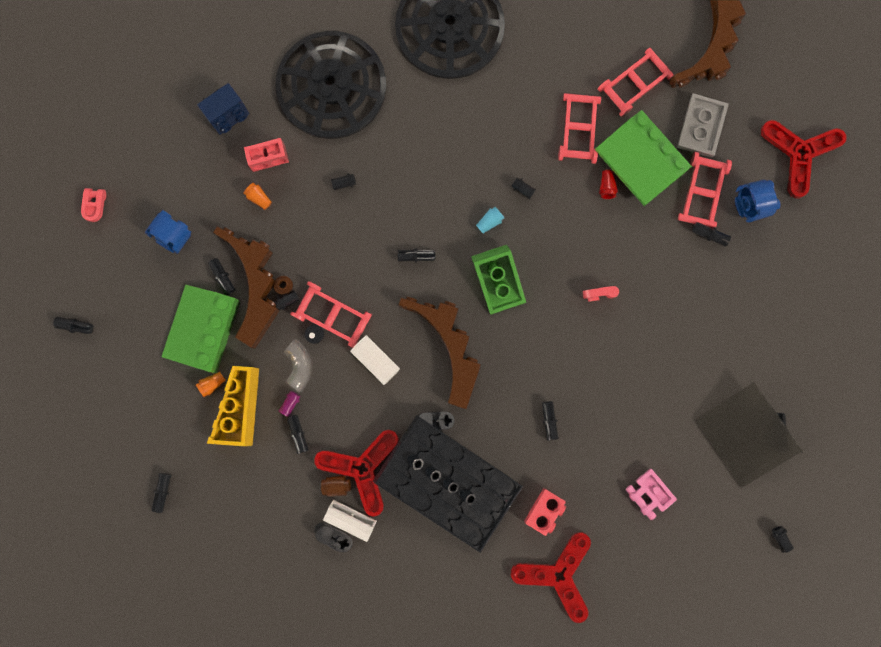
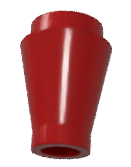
M604 170L602 171L599 194L603 199H613L618 193L613 171Z

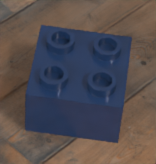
M229 83L197 104L219 135L230 131L233 125L244 121L250 114Z

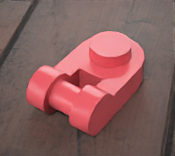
M90 188L84 189L81 215L89 222H97L101 219L104 201L106 200V190L98 189L93 191Z
M616 286L583 291V297L588 299V302L598 301L601 296L612 299L619 294V289Z

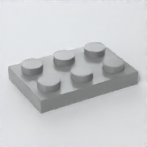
M693 93L690 97L677 148L690 152H699L701 155L713 158L729 104Z

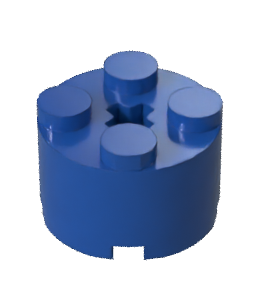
M762 179L741 185L736 190V192L739 191L738 197H735L736 208L741 217L748 219L746 222H753L773 216L776 210L780 209V201L777 199L774 183L771 180L766 181Z
M162 210L146 229L145 234L150 238L154 236L156 243L170 252L178 254L191 237V231L187 229L188 226L180 220L175 222L171 219L172 216Z

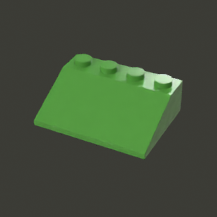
M642 110L630 118L595 149L643 206L647 205L692 167Z
M185 285L162 357L208 372L217 373L240 301L217 292Z

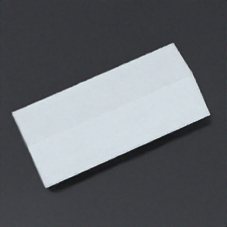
M367 335L350 351L383 385L387 384L400 370Z
M335 500L330 504L323 521L366 542L377 522Z

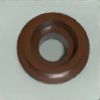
M280 276L274 282V289L278 294L286 295L292 291L293 282L287 276ZM282 282H286L285 288H280Z

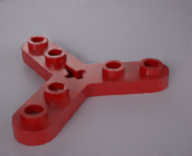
M775 120L767 121L761 128L762 137L790 157L788 193L796 199L804 197L809 192L812 159L839 148L847 139L845 132L838 128L805 141ZM801 148L803 149V152H806V154L802 156V159L801 153L798 152Z
M393 430L383 431L360 457L331 451H321L316 454L314 463L320 470L354 477L365 512L372 517L378 516L383 511L384 503L379 486L373 482L375 478L374 470L396 447L398 435ZM364 463L368 471H364L363 474H360V470L352 467L353 465L361 466Z
M583 532L574 533L554 565L517 563L511 568V578L516 584L554 586L571 620L575 623H582L588 617V609L572 576L589 550L591 540ZM566 567V570L564 569L562 574L564 576V579H559L558 581H556L557 577L555 576V573H560L563 570V568Z

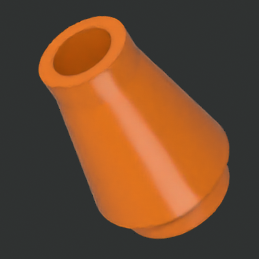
M254 182L243 193L246 195V199L264 210L272 204V201L269 200L259 184L256 185Z
M219 371L216 374L198 380L199 383L196 384V387L202 396L206 397L207 395L210 396L226 380Z

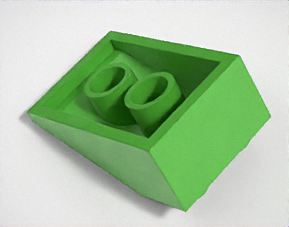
M508 245L471 256L490 315L527 303Z

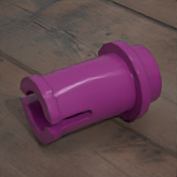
M293 391L286 394L287 397L278 410L287 417L290 416L296 403L300 402L299 398L301 396Z

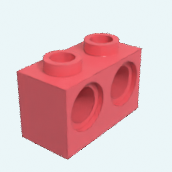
M281 138L244 147L248 166L253 172L289 163L286 148Z
M543 488L525 518L524 523L545 536L548 533L551 534L556 526L555 520L557 516L561 517L566 509L564 505L566 501ZM555 499L556 506L554 509L547 508L546 503L548 500ZM538 517H546V524L544 526H537L536 521Z

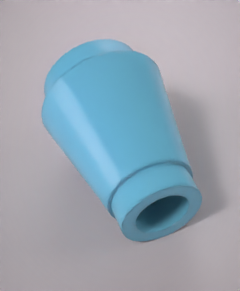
M496 207L490 208L476 226L484 234L501 224L504 216Z

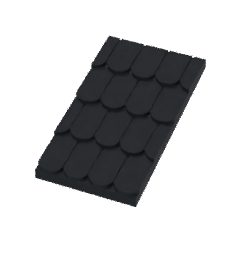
M417 415L373 480L376 485L480 553L523 488L518 482Z

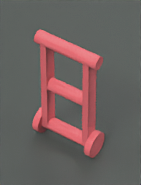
M651 48L644 52L646 55L616 79L612 82L607 79L597 89L599 92L604 91L621 110L619 113L621 117L625 116L633 108L632 104L662 80L665 78L670 80L674 75ZM650 59L663 74L647 86L634 70ZM628 76L641 92L627 103H624L612 87Z
M564 93L563 101H567L563 146L560 145L558 160L562 161L563 157L589 159L592 164H596L598 153L594 148L597 104L601 103V97ZM571 102L592 103L591 124L570 122ZM569 129L590 131L589 152L567 150Z
M694 152L690 161V165L694 167L683 214L679 213L678 220L691 224L699 222L713 228L717 226L714 218L724 175L729 174L732 160H727L724 163L699 157V152ZM700 165L720 169L715 191L695 186ZM693 194L713 198L708 220L688 215Z
M308 281L306 285L309 288L296 312L291 311L290 315L304 322L307 319L349 341L348 346L353 348L372 315L366 311L362 314L320 292L321 287ZM314 293L334 303L324 324L304 314ZM341 308L361 318L351 338L331 328Z

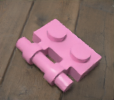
M652 469L647 470L635 480L640 486L637 490L632 485L625 489L632 502L635 501L641 508L642 514L647 515L650 520L657 516L652 511L654 508L657 507L663 512L677 500ZM644 493L651 499V502L648 504L641 497Z

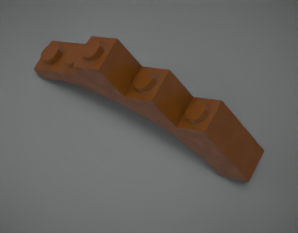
M709 0L713 14V30L709 46L704 56L693 67L673 75L669 82L672 88L677 86L682 88L694 79L699 81L707 77L708 81L713 79L717 81L727 76L726 73L731 68V65L725 54L731 52L739 41L733 28L741 24V20L746 15L740 0Z
M217 226L213 233L231 244L244 265L249 285V301L246 316L235 338L255 349L280 311L275 308L276 304L268 298L266 299L274 286L273 274L265 269L262 271L273 253L269 250L270 246L261 240L259 243L253 240L250 244V242L242 237L239 239L233 236L234 232L224 227L221 229Z
M401 298L399 307L418 313L426 319L444 341L452 365V389L448 404L467 409L481 364L477 363V359L471 357L463 359L470 336H467V332L460 329L452 331L459 308L455 307L456 304L445 301L444 304L440 303L437 310L435 305L425 302L422 305L417 303V300L414 298Z

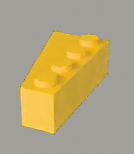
M232 366L225 387L226 392L223 400L220 402V410L217 419L214 420L213 431L208 438L207 444L253 446L259 368Z

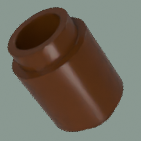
M346 476L326 477V479L321 481L322 495H327V497L346 496L348 491L351 490L350 479H347Z

